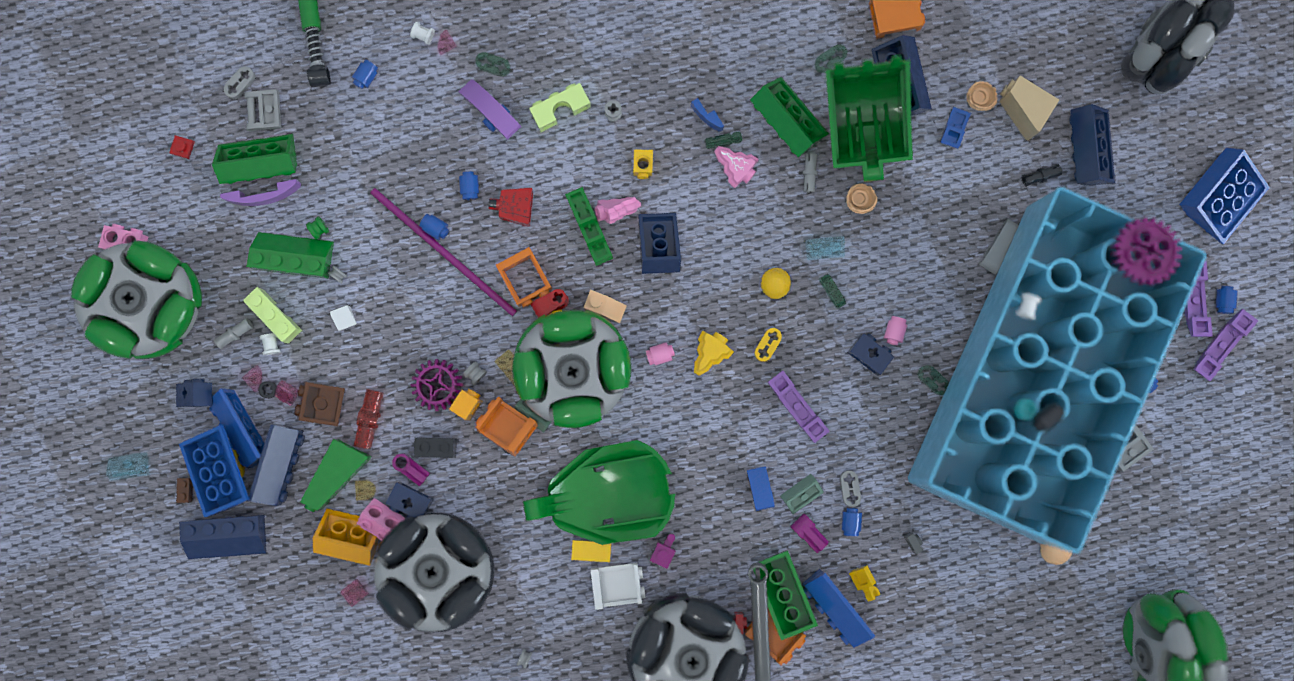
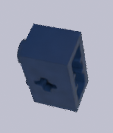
M863 333L847 353L875 375L879 376L884 372L894 356L888 347L884 345L881 347L877 344V339L871 334L867 333L866 335ZM874 349V355L876 356L870 357V352L868 350Z
M205 379L184 380V383L176 384V407L212 406V383L205 382Z
M396 482L386 504L390 505V510L396 513L402 511L407 514V518L410 516L415 518L426 514L434 499L402 482ZM411 498L413 506L407 507L405 500Z

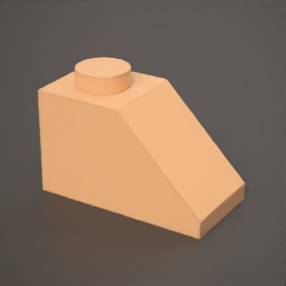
M590 290L584 310L595 312L604 318L620 323L627 305Z

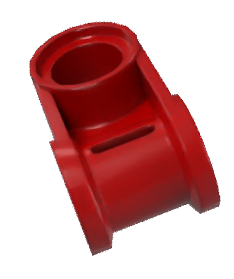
M555 289L533 301L531 307L539 318L544 314L547 316L553 311L566 308L569 304V298L563 290ZM557 296L561 297L562 301L560 303L557 301Z

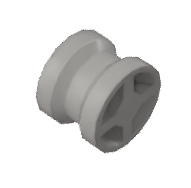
M475 361L466 369L463 376L469 378L475 386L486 375L487 371L481 369Z

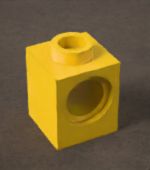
M634 149L633 176H637L638 179H648V176H652L653 150ZM645 161L648 163V167L641 169L638 167V163Z

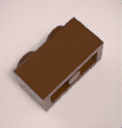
M177 478L176 503L192 502L193 484L191 478Z

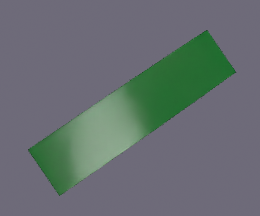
M583 187L565 194L595 265L597 266L614 259Z

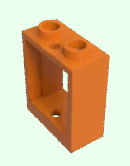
M530 247L496 264L518 307L523 306L525 308L531 305L533 299L543 297L552 290ZM531 259L545 286L520 299L506 271Z

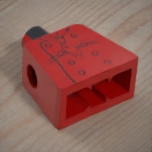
M533 189L501 190L500 199L490 198L488 208L489 210H499L498 217L501 220L530 227Z

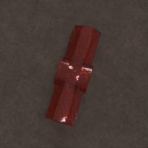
M366 389L363 406L357 416L356 424L358 428L353 446L371 449L375 430L379 426L377 424L378 418L381 417L379 412L383 392Z

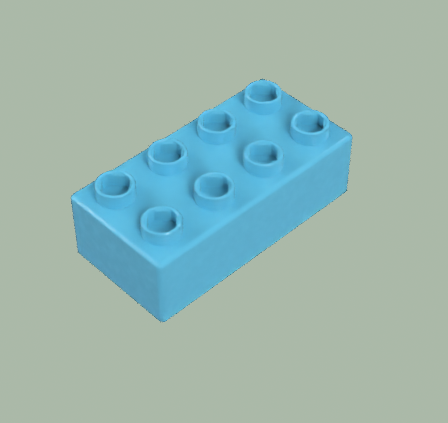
M1063 187L1030 204L1024 212L908 475L909 483L1038 543L1073 553L1080 552L1205 262L1206 253L1180 241L1176 246L1182 247V250L1177 251V254L1181 255L1182 258L1176 260L1180 264L1179 267H1172L1175 270V274L1169 275V279L1162 280L1158 284L1153 283L1147 286L1145 282V284L1138 285V280L1130 282L1131 276L1123 277L1124 270L1117 271L1121 265L1120 263L1114 264L1113 262L1118 258L1111 255V253L1117 251L1112 245L1118 243L1114 239L1115 236L1121 235L1118 230L1125 228V224L1132 223L1134 219ZM1139 233V239L1144 242V236ZM1159 242V243H1158V248L1162 251V250H1163V246H1162V244ZM1131 252L1130 256L1135 261L1136 256ZM1150 261L1149 265L1154 270V263ZM1022 294L1034 295L1041 299L1034 313L1036 316L1035 320L1025 319L1016 314L1017 310H1020L1023 301ZM1030 399L1034 402L1037 413L1047 404L1055 402L1063 409L1065 415L1062 417L1063 420L1049 432H1038L1032 425V418L1028 420L1020 419L1015 414L1014 407L1019 400Z

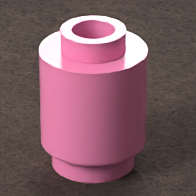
M896 316L891 317L884 335V339L887 340L886 343L898 346V343H903L907 329L906 319Z
M667 342L650 347V350L646 351L649 364H655V366L672 361V356H675L672 345H668Z

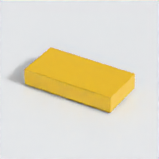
M572 540L571 560L610 562L611 544L601 545L593 541Z

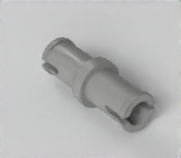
M809 153L805 154V170H803L802 174L804 175L803 192L815 193V181L818 171H816L817 154L810 153V155Z
M245 318L234 327L230 326L227 328V331L215 338L214 342L218 348L222 349L232 341L239 340L241 335L253 329L254 326L248 318Z

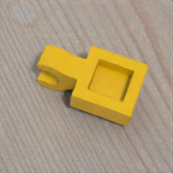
M868 566L854 569L849 573L857 590H863L868 602L875 600V597L880 595L878 588L873 586L876 584V581Z

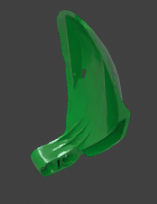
M639 440L585 449L550 481L548 496L522 501L526 521L552 516L555 525L561 530L601 545L656 537L668 523L674 509L676 494H670L666 476L672 473L660 454L651 446ZM604 466L605 470L595 472L594 467ZM605 519H614V523L604 525Z

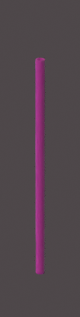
M376 188L372 189L370 192L372 196L512 317L517 313L515 308L433 237L422 231L419 225Z

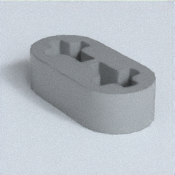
M249 67L239 68L225 84L224 93L231 99L240 98L255 81V73ZM244 72L248 73L249 79L244 78L242 74ZM231 87H233V88L236 87L237 92H236V93H233V92L231 93L230 88H231Z
M844 471L840 475L842 499L845 505L856 507L861 502L858 476L853 471ZM847 474H849L851 477H854V480L851 481L850 488L848 482L844 481V478L847 477ZM849 490H852L853 496L857 497L853 504H851V501H847V497H850Z

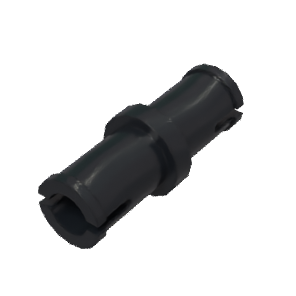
M1059 164L1045 169L1039 168L1035 172L1022 175V183L1027 187L1034 183L1047 182V179L1061 176L1062 168L1059 167Z

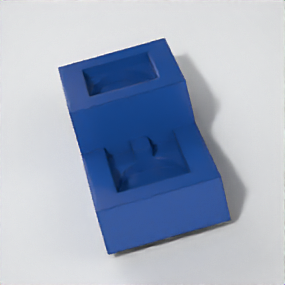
M698 98L691 102V108L704 123L718 132L723 131L724 125L715 110L707 113Z
M952 107L940 143L959 149L971 113Z
M766 466L747 470L755 510L759 511L775 507Z

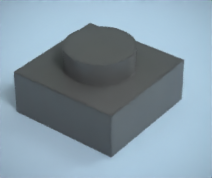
M909 532L903 536L913 553L919 554L924 551L921 547L923 542L917 534L914 535V533Z

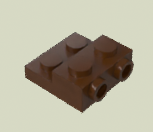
M304 382V385L299 386L298 396L301 397L300 404L295 406L294 415L300 421L338 426L345 388Z

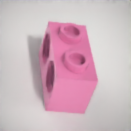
M112 224V227L104 225L98 248L105 250L115 245L131 243L135 238L136 240L147 242L148 236L143 235L142 230L131 228L130 231H127L121 225ZM117 234L118 238L113 242V237Z
M374 498L362 511L357 524L382 541L396 524L406 518L390 510L388 506Z

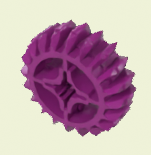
M435 359L434 365L431 360H428V367L421 364L420 366L423 371L421 372L416 369L415 372L419 376H412L413 380H417L416 384H411V387H416L417 389L412 391V395L419 394L415 401L423 400L420 405L422 407L428 403V410H432L433 405L435 411L440 410V405L443 410H446V403L451 406L453 404L451 399L455 400L457 398L455 394H459L461 391L457 390V387L464 386L463 383H457V380H461L462 376H455L459 370L457 368L452 370L454 366L452 363L446 367V360H443L441 365L439 359ZM439 369L433 379L424 378L430 371ZM445 371L451 378L452 386L444 383ZM436 380H439V384L446 388L440 387L435 390V386L428 382L434 383L437 382ZM422 384L430 388V399L424 394ZM441 391L450 392L446 398L435 401Z

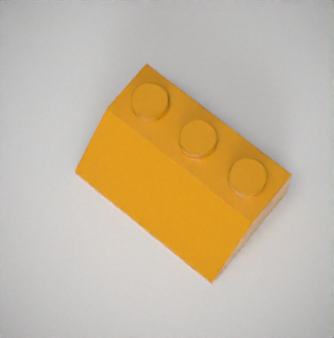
M326 509L313 536V553L370 566L376 553L379 539L357 524L360 516Z

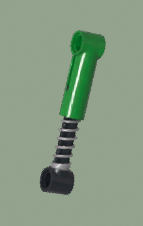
M298 0L302 31L307 36L309 61H311L310 67L307 69L308 82L311 88L331 85L329 69L325 66L324 60H322V47H320L321 41H319L321 35L318 34V31L321 30L317 0Z

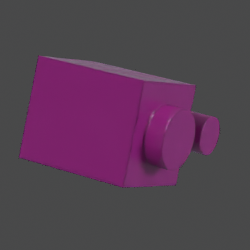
M672 532L667 534L664 543L657 542L650 556L651 562L668 569L676 552L671 547L675 540V535Z

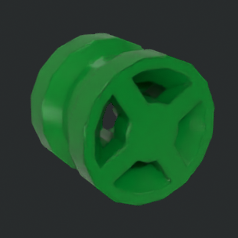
M320 216L316 217L312 223L308 222L306 224L307 229L316 240L323 233L327 234L330 232Z

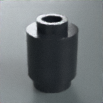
M1055 402L1047 404L1032 416V425L1038 432L1043 431L1047 433L1063 420L1062 417L1065 413Z

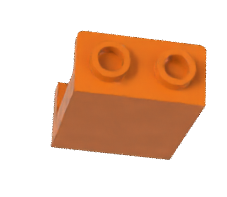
M870 0L869 7L876 39L883 38L885 34L911 29L920 31L925 24V15L921 13L920 9L921 0Z
M498 396L496 400L493 399L489 403L488 411L485 415H481L478 418L475 428L480 434L516 457L538 425L531 417L527 418Z
M768 609L770 656L781 666L783 663L787 664L793 657L792 653L796 648L799 649L806 641L804 639L806 635L802 632L781 641ZM751 622L747 629H745L744 634L753 640V624Z

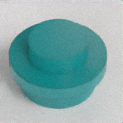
M1021 399L1015 404V414L1023 420L1031 419L1036 413V406L1030 399Z

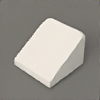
M348 305L330 312L338 331L357 324L351 307Z

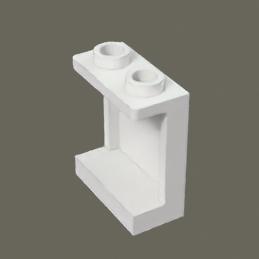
M637 563L591 568L595 610L608 606L632 603L642 604V598H645L644 586L640 587L639 579H643L642 567H638Z

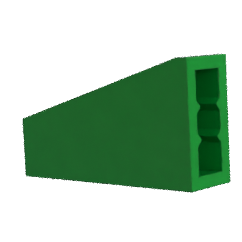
M333 439L300 501L305 504L304 508L312 512L322 510L372 456L339 439Z

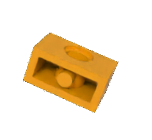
M472 389L467 391L461 390L449 410L464 420L471 421L483 402L479 399L481 395Z

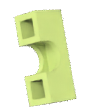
M575 83L565 88V91L561 93L555 92L549 96V99L543 102L539 100L532 104L529 110L540 132L557 125L554 112L560 106L569 107L574 116L591 108L590 101L580 83L577 85Z
M256 287L243 300L282 342L289 344L302 331L290 317L285 315L276 306V302L263 289Z

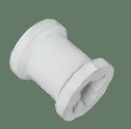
M415 22L410 37L413 39L418 38L429 45L435 30L432 28L428 29L421 26L419 22Z
M1022 294L1023 301L1020 310H1017L1016 314L1025 319L1035 320L1036 316L1034 313L1041 299L1034 295Z
M274 333L259 336L263 342V355L280 353L276 341L277 336Z

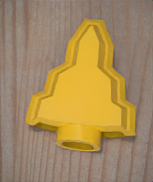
M702 330L698 338L700 342L697 348L699 356L694 363V373L700 376L709 371L712 365H718L723 359L730 358L734 351L726 345L728 342L727 338L717 332L711 335Z

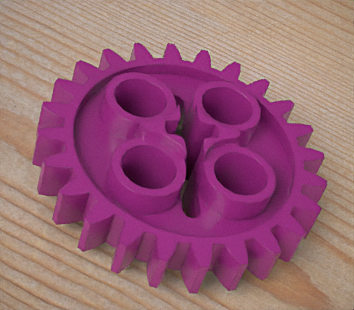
M1147 217L1140 220L1135 219L1132 223L1125 224V228L1118 230L1121 235L1114 237L1118 243L1112 245L1117 251L1111 253V255L1118 258L1113 263H1120L1121 265L1117 271L1124 270L1123 277L1131 276L1130 282L1138 280V285L1145 284L1146 282L1147 286L1153 283L1158 284L1162 280L1169 279V275L1175 274V270L1172 267L1180 266L1176 260L1182 258L1181 255L1177 254V251L1182 250V247L1176 246L1181 240L1173 238L1177 232L1170 233L1169 229L1171 226L1163 227V220L1156 223L1154 217L1149 220ZM1139 233L1144 236V242L1139 239ZM1159 242H1160V243L1162 244V246H1163V250H1162V251L1158 248V243H1159ZM1131 252L1136 256L1135 261L1130 256ZM1150 261L1154 263V270L1149 265Z

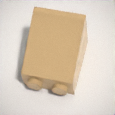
M1019 76L1015 81L1012 79L1000 93L1002 98L999 101L1026 140H1030L1041 131L1059 99Z

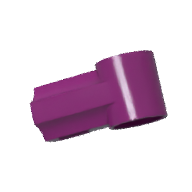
M406 453L398 454L392 460L394 469L403 473L418 486H421L430 475L429 471L415 462ZM399 457H404L407 460V465L404 468L400 467L397 463Z
M803 513L790 527L816 553H819L827 546L829 541L816 529V525L810 518Z

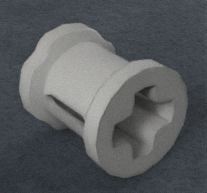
M611 100L605 105V116L609 121H617L622 115L621 105L619 102ZM612 108H616L614 114H611Z

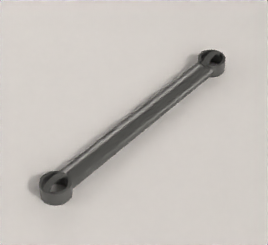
M757 562L750 565L748 569V577L751 584L755 681H771L766 585L768 571L764 564ZM756 568V579L751 576V571ZM760 568L765 571V576L760 579Z

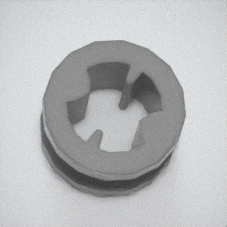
M333 265V270L329 271L328 274L342 283V279L346 278L347 275Z
M523 649L516 665H522L525 669L532 652L527 653L526 649Z

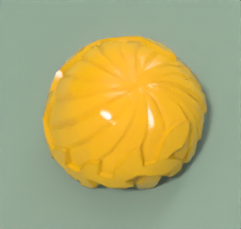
M781 268L767 270L763 274L761 281L763 293L771 299H780L787 295L791 286L789 274Z

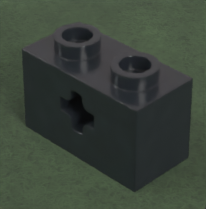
M414 438V457L456 458L457 438Z

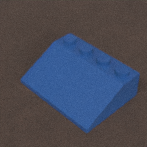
M1225 148L1179 205L1189 218L1224 245L1270 187L1245 150Z
M219 425L179 443L204 518L222 513L249 500L224 425Z

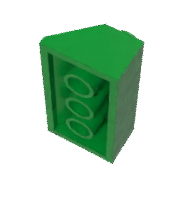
M782 77L765 84L750 99L754 108L765 117L766 122L775 129L778 136L790 147L791 152L797 157L808 152L829 134Z
M293 134L218 145L212 167L219 184H233L238 181H252L258 178H272L279 175L288 176L295 173L297 159Z
M258 232L249 247L246 267L253 270L329 279L328 272L331 266L334 241Z
M785 550L759 561L758 563L764 564L768 571V578L766 580L767 606L781 641L817 627L818 624L789 552ZM760 568V579L765 576V571Z

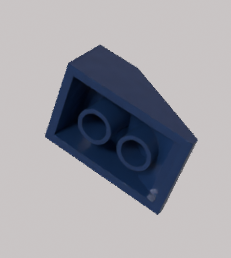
M676 213L638 214L642 274L680 272L681 253Z

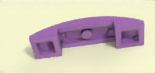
M473 79L458 91L507 140L521 128L520 124L503 106Z
M294 179L278 182L277 191L245 197V194L238 190L220 194V197L227 202L242 206L267 205L290 196L301 187V183Z
M1207 261L1202 266L1185 306L1186 321L1192 337H1212L1211 317H1207L1205 281L1208 280Z
M1241 309L1218 332L1198 359L1193 370L1206 380L1211 381L1222 366L1220 364L1240 339L1248 335L1258 320L1244 309Z
M783 370L767 382L781 403L814 443L830 432L796 390L795 385Z

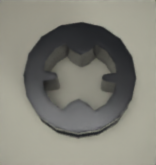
M264 381L259 385L258 392L263 398L269 399L276 396L278 387L274 382ZM269 385H271L270 389L273 391L272 393H267L268 395H266V390H264V387H269Z

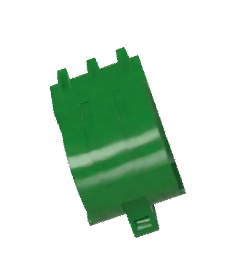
M901 56L892 57L890 62L873 64L872 60H863L862 65L844 67L843 63L834 64V69H825L833 168L861 166L864 182L884 180L883 163L913 160L910 60L901 61Z

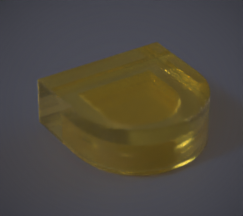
M369 480L355 481L356 501L368 500L375 495L376 487L373 482Z

